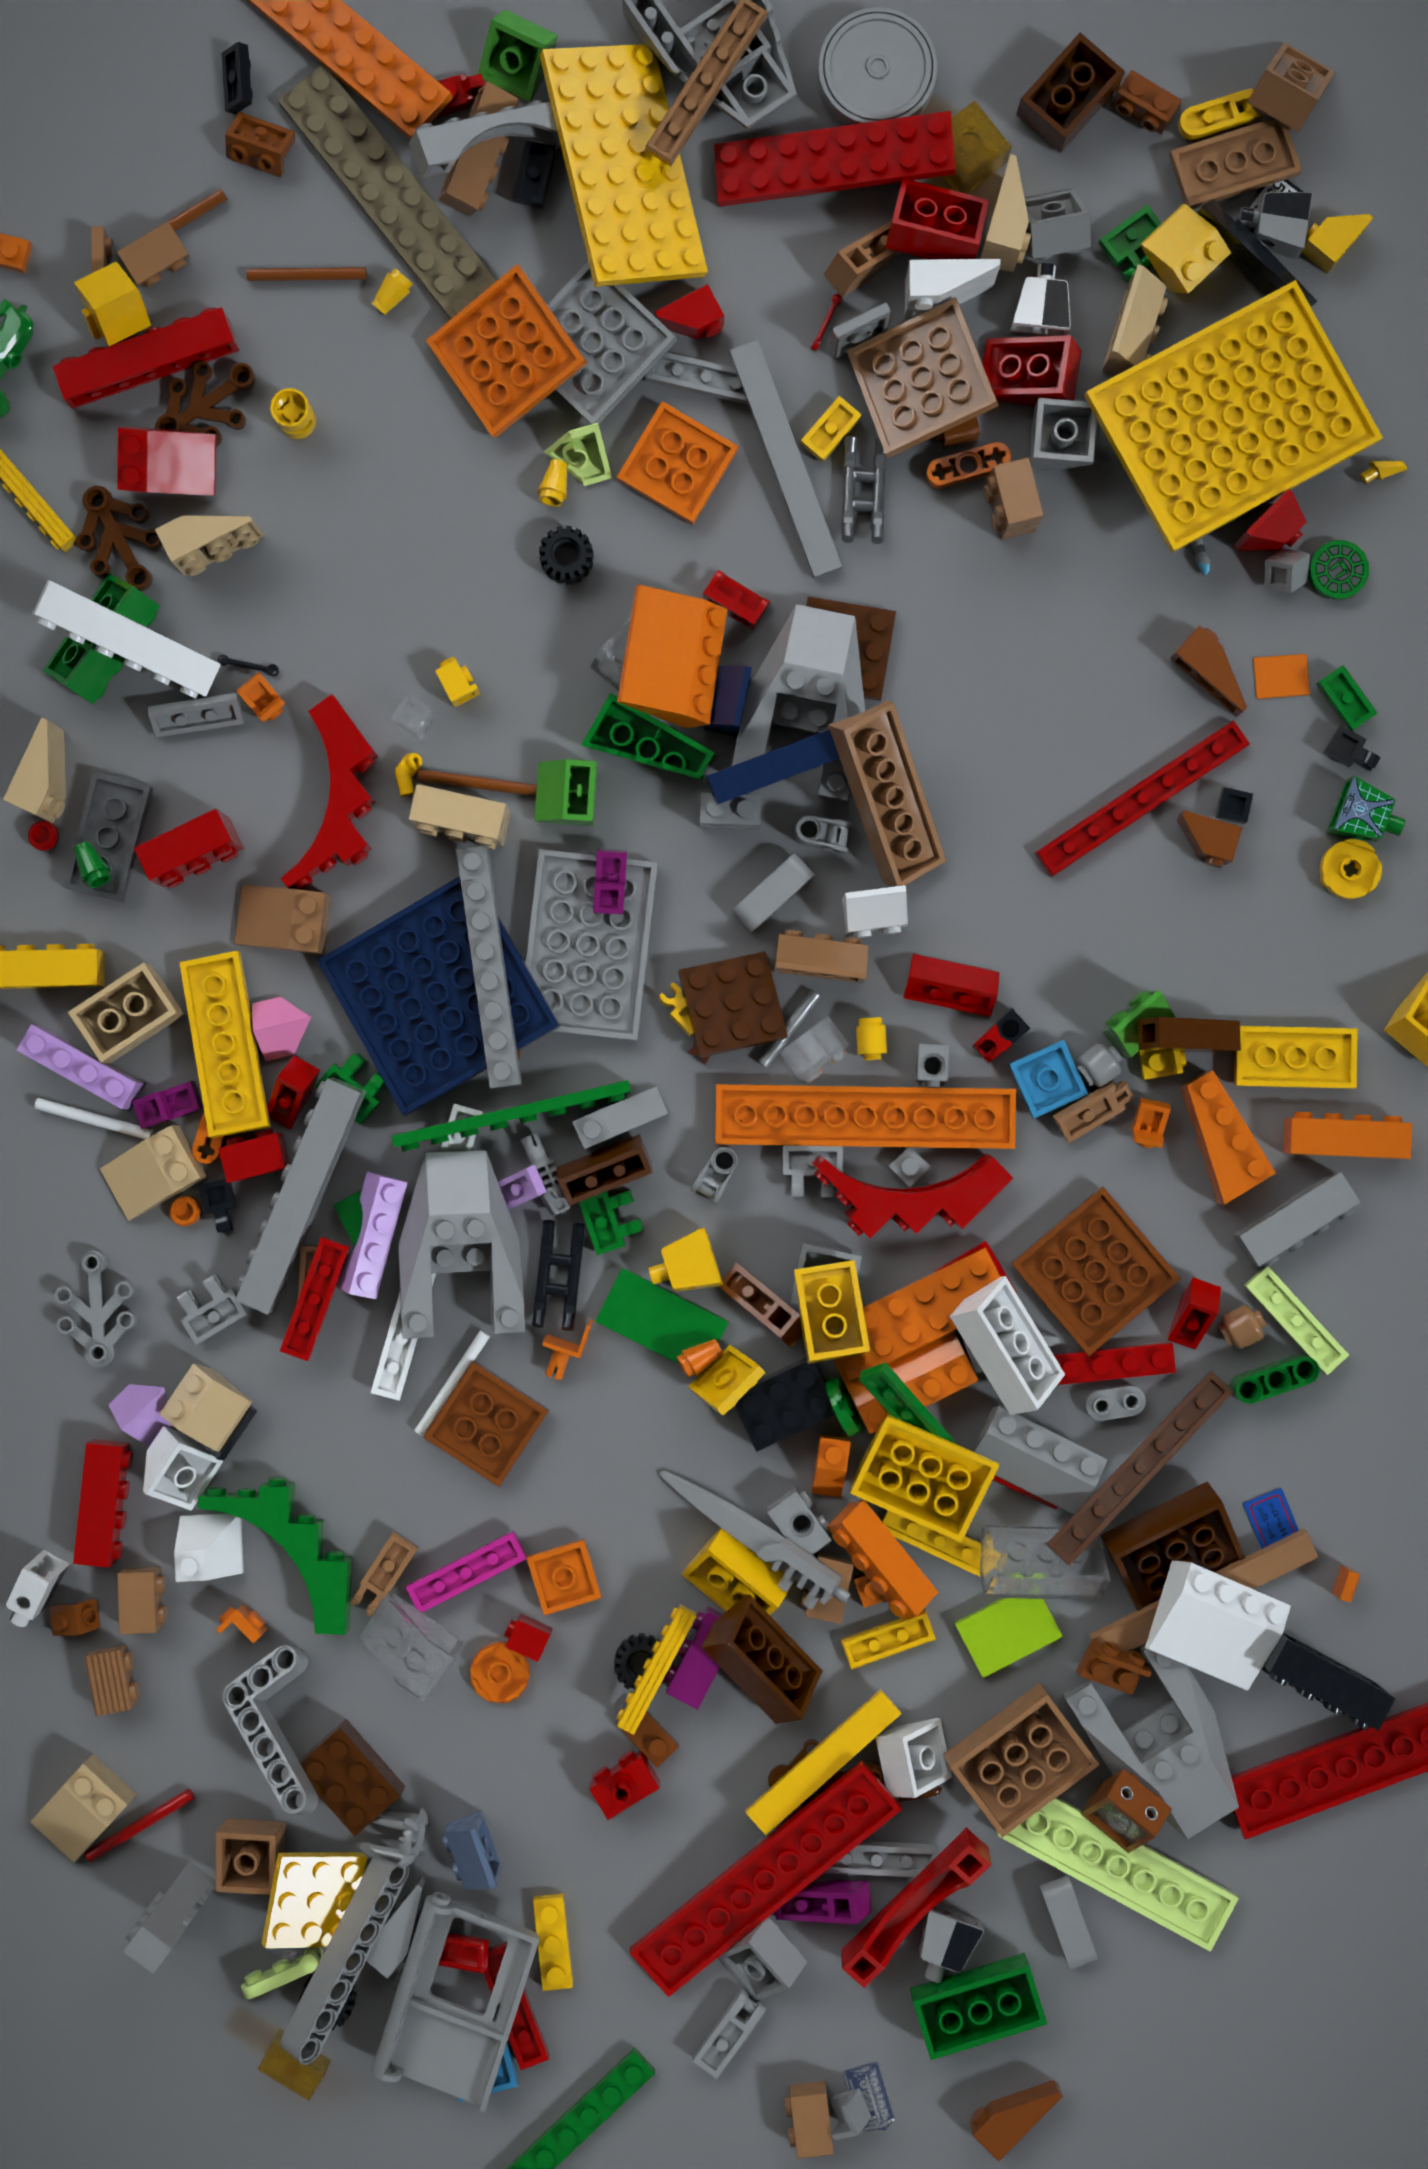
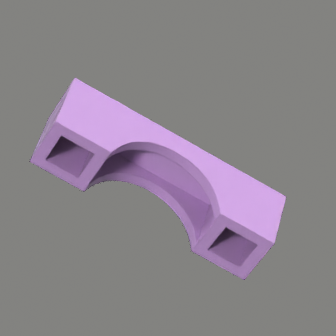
M30 1025L16 1050L120 1109L131 1110L133 1107L132 1101L138 1098L145 1083L124 1071L106 1063H101L98 1059L73 1046L68 1040L40 1025Z
M367 1171L359 1199L363 1211L361 1232L355 1248L347 1256L337 1288L348 1294L377 1299L408 1182Z

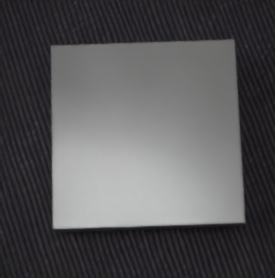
M887 302L832 329L829 350L833 358L837 359L847 354L846 350L887 331L891 314Z

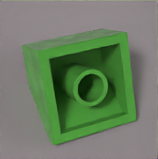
M505 9L491 19L478 74H482L485 81L531 102L544 77L539 55L542 49H555L558 35Z

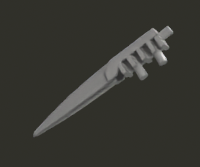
M667 1471L659 1473L671 1487L694 1507L757 1553L756 1555L765 1562L774 1561L771 1569L775 1572L778 1570L784 1572L778 1583V1587L781 1590L788 1591L794 1580L798 1582L796 1587L802 1590L804 1587L808 1589L809 1592L803 1601L805 1607L813 1609L819 1598L821 1599L820 1603L825 1605L832 1596L843 1604L847 1602L851 1593L839 1586L843 1576L788 1537H783L743 1510L687 1480Z

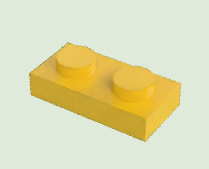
M838 396L801 439L800 444L823 463L859 422L862 414L841 396Z

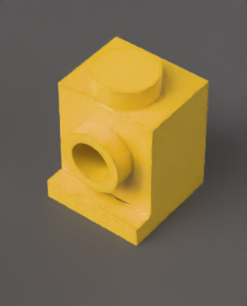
M455 657L444 660L439 664L440 668L435 670L454 707L481 694L476 683L469 685L474 680L467 666L460 667Z

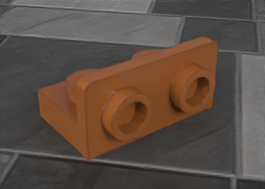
M1131 70L1122 86L1117 89L1111 105L1121 115L1130 116L1139 121L1146 130L1162 135L1182 100Z
M239 112L225 134L226 157L281 177L284 173V158L295 142V131Z
M1091 1640L1076 1670L1080 1677L1131 1695L1141 1676L1150 1678L1152 1670L1146 1662L1147 1659L1142 1654L1136 1651L1128 1653L1120 1650L1111 1642L1104 1641L1100 1643L1095 1640Z

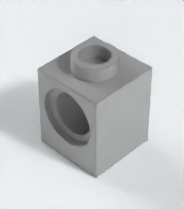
M917 1045L915 1081H922V1087H940V1082L948 1081L949 1045ZM930 1057L937 1059L940 1064L939 1071L934 1075L927 1073L924 1068L926 1059Z

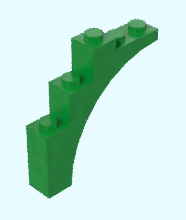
M270 1477L268 1482H264L259 1486V1493H256V1489L241 1488L238 1489V1493H226V1488L211 1487L208 1488V1492L198 1496V1509L220 1511L242 1518L265 1531L284 1548L297 1565L308 1588L313 1607L315 1634L345 1635L350 1629L352 1556H344L342 1551H328L326 1556L322 1555L324 1519H315L313 1514H299L297 1519H294L295 1483L286 1482L287 1478Z

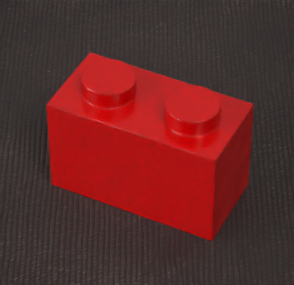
M272 1129L256 1132V1138L244 1141L243 1136L225 1140L227 1146L220 1147L218 1150L227 1183L285 1169L290 1162L283 1134H273Z

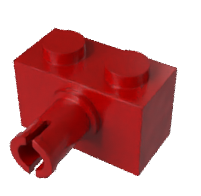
M641 1750L636 1753L629 1751L618 1759V1764L608 1769L606 1766L592 1775L593 1779L590 1781L589 1786L590 1792L607 1820L660 1789V1779Z

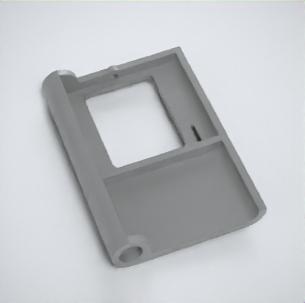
M435 1892L433 1895H428L423 1905L374 2060L372 2074L386 2082H397L402 2076L471 2102L479 2107V2111L485 2113L539 1944V1935L528 1928L453 1901L445 1893ZM454 1918H460L505 1935L508 1939L485 2013H478L434 1996L431 1993L433 1980Z

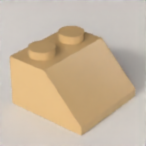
M192 1364L159 1414L180 1432L219 1452L253 1401L213 1368Z

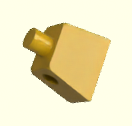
M705 1228L698 1229L662 1248L661 1253L664 1263L648 1267L653 1285L670 1280L675 1292L723 1285Z

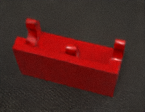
M720 570L715 573L703 592V599L728 609V616L753 631L771 602L731 579Z

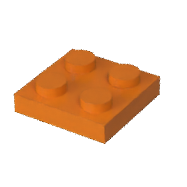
M585 1538L527 1556V1562L544 1616L602 1598Z

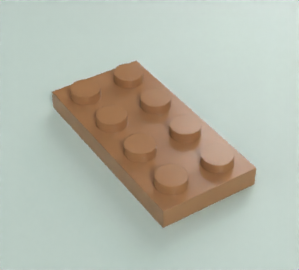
M1275 118L1171 150L1169 154L1184 203L1191 209L1202 207L1212 200L1218 202L1299 176L1303 171L1290 131L1281 127Z

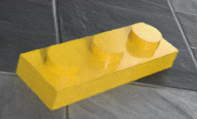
M564 1893L534 1896L536 1933L540 1937L538 1952L542 1990L573 1988Z

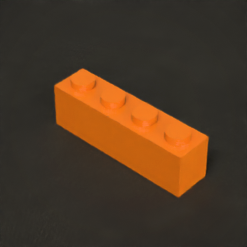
M1294 1112V1118H1284L1283 1154L1411 1159L1412 1123L1402 1122V1116H1384L1383 1122L1372 1121L1373 1115H1354V1120H1342L1343 1114L1324 1113V1119L1312 1118L1313 1113Z
M864 1499L849 1503L827 1526L833 1534L834 1541L848 1552L852 1557L851 1560L855 1567L864 1572L869 1578L872 1588L885 1598L889 1603L890 1610L901 1619L917 1617L939 1593Z

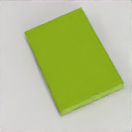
M1034 1581L954 1622L983 1678L1063 1637Z

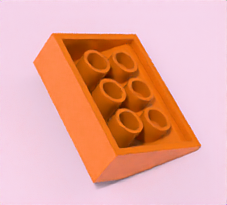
M636 585L617 702L686 729L709 725L728 609L705 599L644 585Z
M954 1332L888 1364L925 1407L979 1381ZM833 1359L870 1434L878 1431L886 1415L889 1413L861 1383L859 1378L850 1382L839 1359Z

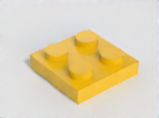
M729 1345L723 1351V1355L719 1356L717 1360L709 1365L688 1388L694 1395L724 1416L750 1388L757 1384L758 1380L765 1374V1371L756 1362L732 1345Z

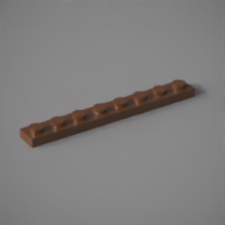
M1210 1371L1046 1545L1067 1566H1070L1234 1391Z

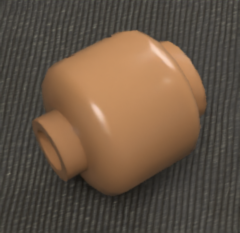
M1242 1305L1225 1313L1222 1316L1223 1323L1219 1325L1228 1345H1235L1238 1349H1243L1262 1340L1264 1337L1262 1328L1267 1326L1259 1309L1253 1312L1248 1305Z

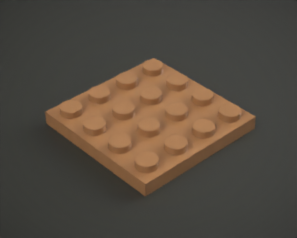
M956 297L846 350L884 452L888 458L999 406Z

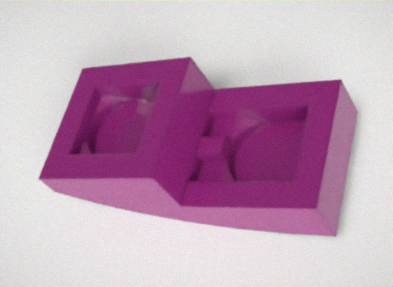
M597 849L593 913L624 914L627 851Z
M189 1081L132 1101L141 1129L204 1109L195 1081Z

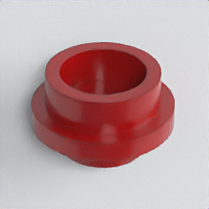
M38 821L30 827L28 840L35 849L48 851L58 843L59 832L52 823Z

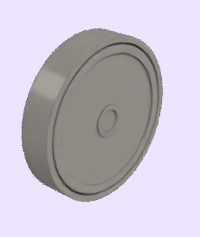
M872 7L849 14L831 29L821 47L818 63V88L824 105L830 114L843 126L922 115L933 96L937 78L938 61L935 47L925 29L912 17L898 10Z

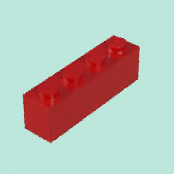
M93 1439L86 1443L73 1564L109 1568L117 1562V1559L120 1560L122 1556L123 1542L119 1541L120 1529L123 1530L126 1523V1511L122 1510L123 1501L127 1499L130 1487L129 1481H126L127 1469L131 1468L133 1453L129 1451L130 1443Z

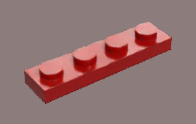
M325 1237L320 1238L280 1352L310 1361L349 1254L350 1246Z
M1172 1342L1097 1349L1090 1356L1084 1351L1053 1354L1065 1373V1376L1058 1385L1176 1373Z
M507 1941L488 1948V1970L484 1972V1976L491 1994L507 1947ZM525 1988L508 2038L520 2070L547 2061L550 2057Z

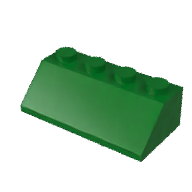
M110 573L91 599V601L144 627L149 626L155 620L157 611L160 608V605L137 588ZM65 637L43 669V672L94 705L96 700L104 695L106 686L113 675H116L121 670L125 658L115 653L110 658L95 651L97 645L88 640L81 644Z

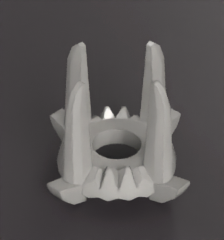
M420 1807V1814L392 1810L382 1813V1816L394 1820L376 1818L372 1821L375 1824L403 1831V1836L398 1837L399 1840L379 1838L381 1843L399 1849L370 1844L369 1848L372 1852L399 1860V1868L408 1866L417 1857L423 1855L425 1847L422 1846L425 1825L429 1822L425 1809Z

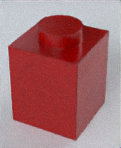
M520 1613L517 1621L510 1620L504 1633V1637L509 1638L505 1647L538 1662L553 1628Z

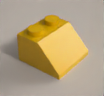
M1182 204L1140 244L1170 293L1189 294L1231 254L1218 230L1186 204Z

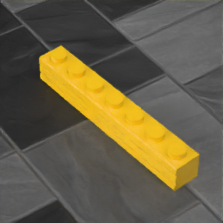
M0 449V478L4 482L3 488L9 494L13 493L16 496L15 502L21 508L25 507L28 510L27 516L33 522L37 521L40 524L39 530L45 536L48 534L52 538L50 542L57 550L61 548L64 552L68 551L76 544V536Z
M681 1604L678 1608L674 1607L669 1617L672 1619L671 1622L663 1627L661 1631L662 1639L654 1644L652 1648L653 1656L645 1661L643 1665L644 1673L636 1678L634 1682L635 1690L633 1693L629 1692L625 1699L626 1707L624 1710L620 1709L616 1716L619 1728L632 1735L635 1734L696 1618V1612Z

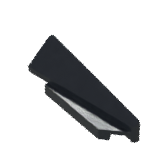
M1215 200L1204 204L1199 209L1198 214L1218 230L1231 251L1228 258L1264 296L1296 280L1309 305L1312 307L1317 303V300L1239 219L1234 221Z

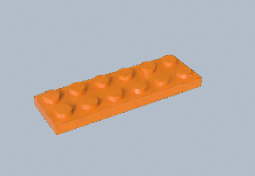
M984 1248L863 1307L870 1352L864 1355L839 1359L849 1381L852 1382L858 1379L861 1371L885 1362L889 1364L957 1331L958 1329L951 1320L950 1315L965 1298L1000 1278L987 1249Z

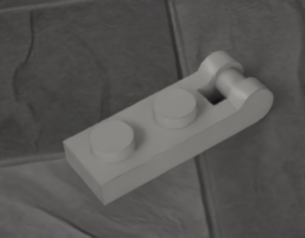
M741 1988L693 2055L692 2062L715 2079H718L763 2016L766 2006L760 2001L754 2002L749 1998V1993ZM742 2008L749 2013L745 2020L737 2015Z

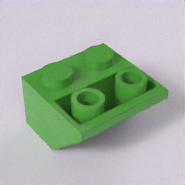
M563 759L538 762L534 822L594 826L598 779L597 761Z
M1159 989L1152 992L1145 990L1142 993L1141 991L1128 1002L1131 1007L1127 1011H1118L1105 1022L1108 1027L1103 1031L1104 1035L1125 1059L1133 1057L1139 1051L1138 1019L1153 1017L1176 1018Z

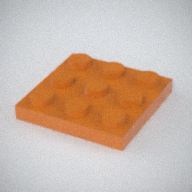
M662 401L616 478L620 483L694 525L737 454L739 446Z

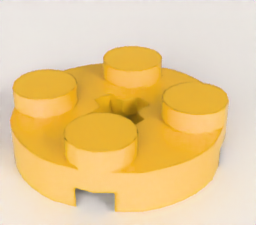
M1348 839L1335 843L1322 856L1319 867L1321 885L1327 888L1332 895L1341 899L1352 900L1365 896L1376 888L1382 875V864L1375 854V849L1367 842L1359 839ZM1351 861L1354 863V868L1358 870V873L1348 877L1343 867Z

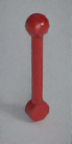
M834 294L831 298L832 305L810 348L815 352L821 343L837 306L843 302L840 294Z

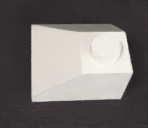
M163 1426L147 1450L143 1492L146 1495L192 1511L198 1501V1496L203 1494L223 1461L217 1460L197 1441L186 1434Z
M227 1513L181 1515L174 1550L176 1582L206 1581L242 1574L244 1567L241 1518Z

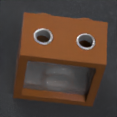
M1122 1769L1096 1786L1080 1814L1127 1853H1130L1156 1838L1172 1808L1160 1796L1151 1792L1140 1783L1134 1774Z

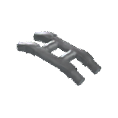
M845 436L842 541L851 543L854 540V512H872L871 541L874 544H881L883 542L886 454L879 437H875L873 471L856 470L857 436ZM855 482L873 483L872 500L855 499Z

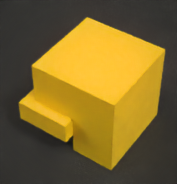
M117 261L74 282L79 297L86 307L81 312L89 332L95 340L102 337L107 345L111 346L151 326L140 291Z

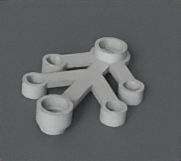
M100 1250L88 1251L81 1259V1266L88 1273L90 1306L75 1294L71 1286H61L56 1289L54 1294L58 1303L69 1305L91 1325L92 1336L77 1325V1320L73 1316H63L57 1321V1329L60 1333L70 1334L85 1347V1358L94 1367H104L113 1361L115 1357V1343L128 1329L133 1328L137 1323V1316L134 1312H121L117 1316L116 1326L105 1336L104 1324L125 1299L131 1298L134 1295L135 1287L129 1281L119 1282L115 1286V1293L103 1306L101 1272L107 1268L108 1258ZM90 1257H94L97 1260L95 1268H91L88 1264ZM123 1284L129 1287V1294L127 1296L122 1295L120 1292ZM63 1289L69 1292L67 1300L61 1298L60 1294ZM124 1315L131 1317V1324L129 1326L122 1322ZM65 1319L71 1322L70 1330H66L63 1327ZM96 1347L103 1349L104 1354L101 1358H98L94 1353Z

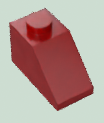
M708 284L655 311V317L668 330L694 339H700L704 336L706 338L713 337L724 326V314Z
M293 1056L277 1076L267 1106L269 1118L291 1129L314 1090L320 1069Z
M1193 1277L1181 1296L1167 1340L1195 1350L1219 1313L1221 1287Z

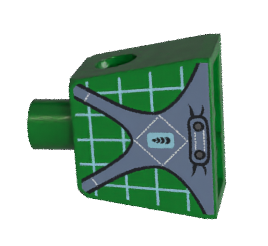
M1353 776L1345 780L1326 833L1366 842H1376L1381 840L1385 831L1399 836L1406 820L1391 814L1395 804L1393 797L1362 779Z

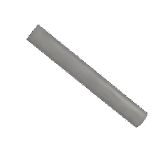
M812 989L785 1024L788 1037L784 1040L772 1042L758 1060L759 1063L766 1068L769 1067L821 997Z

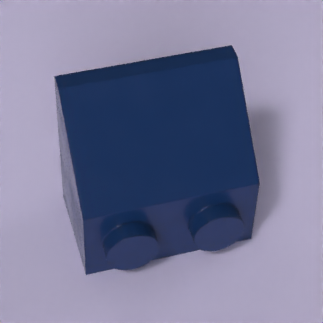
M719 666L710 724L704 725V730L738 737L748 687L750 686L752 667Z

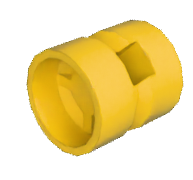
M293 388L280 390L274 395L271 400L270 410L272 417L283 434L291 439H302L310 435L316 426V416L305 395Z

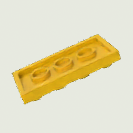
M1240 1026L1241 1051H1235L1234 1086L1357 1088L1358 1028Z

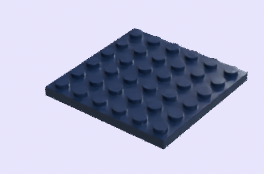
M460 876L317 960L403 1116L411 1114L487 1069ZM498 916L517 1051L557 1029L560 1027V1024Z

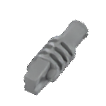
M535 1133L532 1136L521 1139L520 1141L531 1163L529 1167L535 1165L543 1180L547 1193L540 1195V1198L551 1216L570 1209L557 1180L555 1162L551 1157H547L539 1134Z

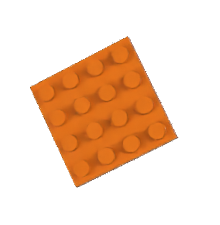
M518 264L425 340L490 435L494 438L498 437L588 363Z

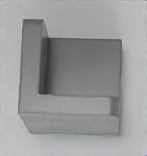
M1281 549L1265 560L1264 588L1292 593L1307 583L1310 553Z
M860 2088L834 2094L830 2102L839 2124L831 2133L833 2141L858 2136L871 2118Z

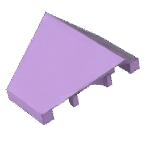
M130 1383L108 1405L120 1429L150 1447L163 1426L168 1428L173 1426L159 1414L167 1403L165 1387Z

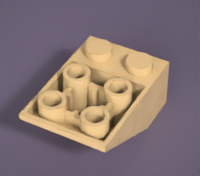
M180 516L155 529L171 562L184 576L198 575L206 569L205 566L215 561L223 562L232 556V552L240 548H251L259 542L258 539L264 537L262 531L250 516Z

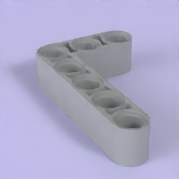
M282 1645L228 1684L224 1689L222 1699L282 1809L289 1814L308 1815L317 1807V1793L265 1702L301 1675L308 1666V1656L304 1650ZM290 1654H293V1663L290 1667H287V1658ZM268 1672V1683L266 1685H263L262 1678L264 1674ZM244 1690V1700L239 1704V1693ZM258 1715L259 1724L256 1729H253L252 1721ZM272 1741L274 1748L272 1753L268 1755L267 1745ZM285 1767H287L288 1776L287 1779L283 1782L281 1778V1772ZM299 1793H301L303 1796V1803L298 1808L296 1805V1797Z

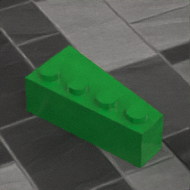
M612 693L608 695L581 746L703 781L717 756L715 752L649 714L618 703L616 695Z

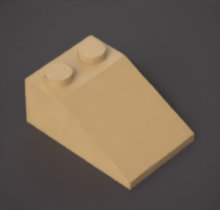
M1010 154L980 259H1000L1001 265L999 269L1013 273L1016 263H1023L1031 234L1026 233L1029 219L1017 157Z
M41 717L3 800L54 823L55 819H58L65 809L64 730Z
M180 1125L168 1126L100 1168L128 1221L208 1178L200 1162L194 1158L192 1147Z
M92 1754L30 1823L74 1863L137 1794Z

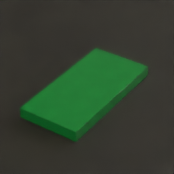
M623 1267L595 1322L678 1363L676 1357L682 1354V1350L713 1339L719 1343L729 1321L656 1284L653 1285L652 1282Z

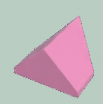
M282 997L252 1003L253 1033L266 1062L296 1055L295 1052L311 1019L310 1015Z

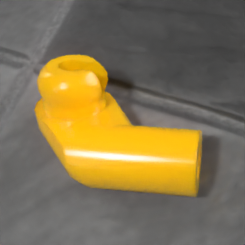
M417 753L406 754L395 768L400 797L415 794L412 778L423 763L422 757Z

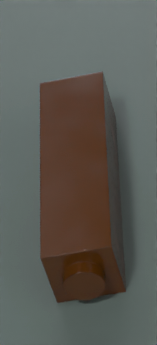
M1174 1017L1138 1019L1139 1050L1211 1053L1241 1051L1240 1021Z

